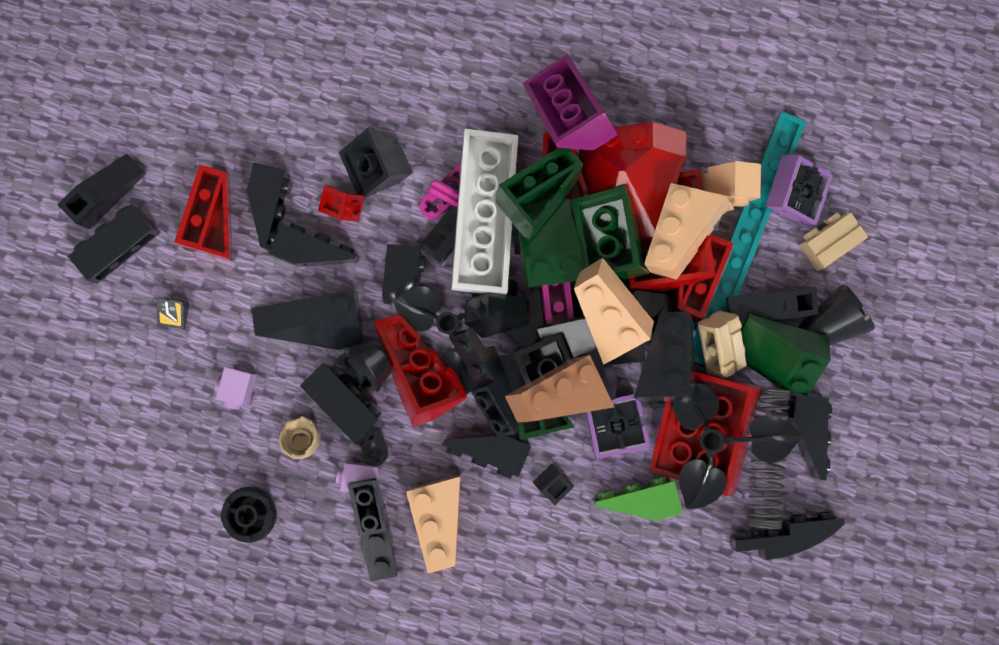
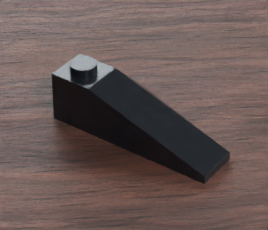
M354 290L252 309L255 336L335 350H343L346 347L365 342L358 293Z

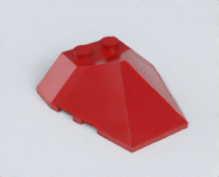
M655 122L613 127L618 135L595 150L579 149V159L583 163L581 172L588 189V195L626 185L642 240L653 239L670 184L678 185L681 169L685 166L687 160L686 131Z

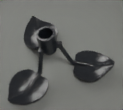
M508 279L506 295L517 296V282ZM424 286L411 288L394 301L397 313L415 331L423 332L430 330L434 319H436L437 329L441 333L449 335V338L462 329V319L465 318V313L457 315L451 312H443L437 315L436 313L441 307V301L438 294L431 288ZM472 293V298L482 294ZM448 351L441 357L440 360L447 367H451L457 374L466 395L470 393L477 384L469 375L468 369L456 351Z
M695 383L694 401H673L675 416L683 427L689 430H696L702 424L705 426L704 432L700 437V445L707 452L708 465L702 460H692L682 467L679 474V486L686 509L706 507L718 500L724 493L727 484L726 474L721 469L712 468L714 465L713 454L725 450L728 443L752 442L751 450L756 458L762 462L775 463L783 460L791 453L801 440L800 433L789 422L779 417L765 415L751 421L749 425L751 437H726L722 431L710 429V423L708 422L719 411L717 394L710 387Z

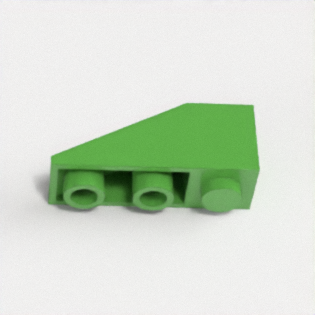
M666 476L650 479V484L641 487L639 483L626 485L623 487L624 491L614 493L613 490L597 493L598 498L592 499L596 507L656 521L683 514L675 481L671 479L666 480Z

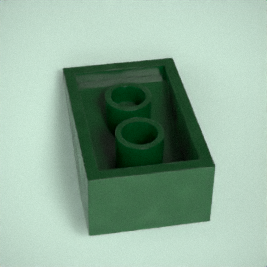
M626 185L572 200L583 269L603 258L620 280L649 274V270L644 264L646 260L644 244Z
M570 199L562 200L530 243L518 231L525 288L577 281L580 271L584 269Z
M752 314L748 315L741 328L746 365L781 389L808 396L831 361L830 339L828 336Z

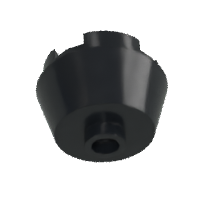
M371 341L346 347L345 352L338 357L341 365L344 363L347 365V377L361 391L365 388L367 396L371 395L374 391L379 392L392 372L388 361L389 358L385 351Z
M242 487L235 490L226 498L221 510V522L226 532L233 539L245 543L257 542L265 538L272 531L277 517L273 499L268 493L256 487Z

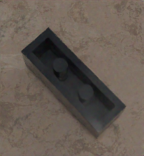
M131 204L121 208L116 213V217L109 223L100 225L95 230V234L88 240L79 242L73 248L74 251L67 257L87 281L98 284L158 236L160 232L140 208Z
M323 362L300 387L354 444L362 446L385 423L379 417L382 412L372 402L367 404L361 398L364 393L354 383L349 385L343 379L346 375L338 366L334 364L331 367Z

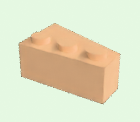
M734 161L708 167V173L702 174L704 191L727 196L730 205L727 211L734 210V206H747L749 201L760 198L761 164Z
M671 183L644 263L649 272L678 279L697 253L698 247L706 236L710 235L717 221L729 209L728 197Z
M603 258L580 271L574 290L603 364L650 340L654 321Z
M461 474L409 488L406 491L428 573L450 568L456 564Z

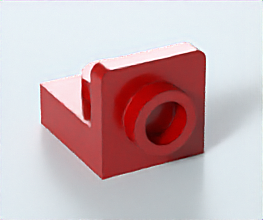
M324 185L318 211L339 220L358 221L362 212L364 196Z

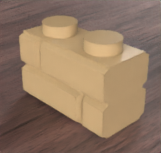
M848 211L842 215L836 212L824 221L826 226L821 230L815 227L802 236L805 241L799 244V247L817 271L826 268L868 238V235L858 225L851 212Z
M717 311L709 316V318L698 323L705 367L708 374L728 378L736 373L735 371H739L747 366L745 347L740 330L742 325L738 315Z

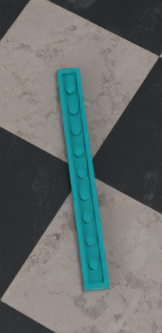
M781 112L778 115L759 163L761 164L760 198L749 201L747 206H742L729 242L734 243L704 319L709 318V316L717 311L727 312L726 297L739 295L772 211L766 207V203L782 155H794L807 121L785 112ZM697 321L694 331H696L694 336V362L705 367L698 327L700 321Z

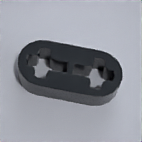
M380 427L373 434V439L369 438L360 446L364 459L373 466L383 464L389 456V449L382 427ZM373 441H375L377 449L383 450L384 454L380 455V461H377L375 457L370 458L369 453L373 451L371 445Z

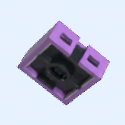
M782 155L766 207L798 224L817 226L833 175L820 167H812L813 163L800 155Z
M634 394L616 397L615 400H611L614 405L613 408L585 412L593 453L596 459L651 447L646 425L641 424L640 416H644L641 402L633 398Z

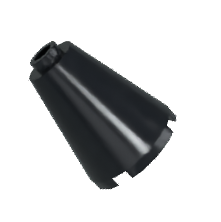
M843 284L818 306V314L808 316L797 328L828 336L831 346L869 333L875 329V325L870 315L865 314L862 309L863 304L847 285Z

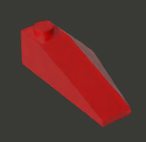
M400 314L374 321L381 346L389 358L388 361L392 368L391 374L401 402L413 427L441 417L467 399V395L455 371L451 367H447L438 358L439 355L433 349H429L420 339V335Z

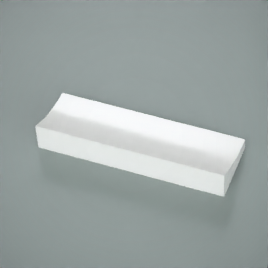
M472 129L464 130L451 290L479 294L488 292L507 294L512 222L495 202L498 185L516 174L518 135Z

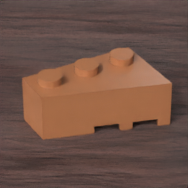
M590 355L573 358L505 396L517 423L614 407Z

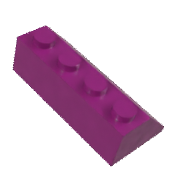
M568 54L522 83L557 148L595 150L618 135Z

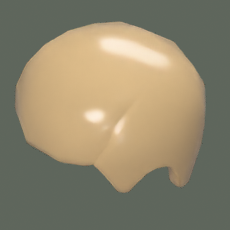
M300 416V418L287 421L285 427L280 432L279 445L282 452L289 457L304 459L313 455L318 449L321 434L318 426L305 416Z

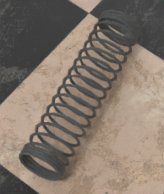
M762 388L760 397L773 398H759L758 403H767L764 402L766 400H789L791 391ZM767 403L780 407H757L756 411L769 412L762 409H788L790 407L784 404ZM774 411L769 412L771 414H776L769 416H775L779 418L789 417V415L785 413ZM784 458L783 460L775 463H783L786 461V459ZM761 460L750 461L751 463L755 464H766V462H762ZM767 463L766 465L781 469H750L751 472H762L781 478H749V480L763 481L781 487L750 486L748 487L749 489L764 490L781 496L749 495V498L765 499L780 505L748 504L747 506L765 508L780 514L747 513L746 524L759 528L781 529L783 527V520L774 517L782 516L784 513L774 508L782 507L784 504L774 499L783 498L785 495L773 490L784 489L785 486L773 481H781L786 477L772 472H782L786 468Z

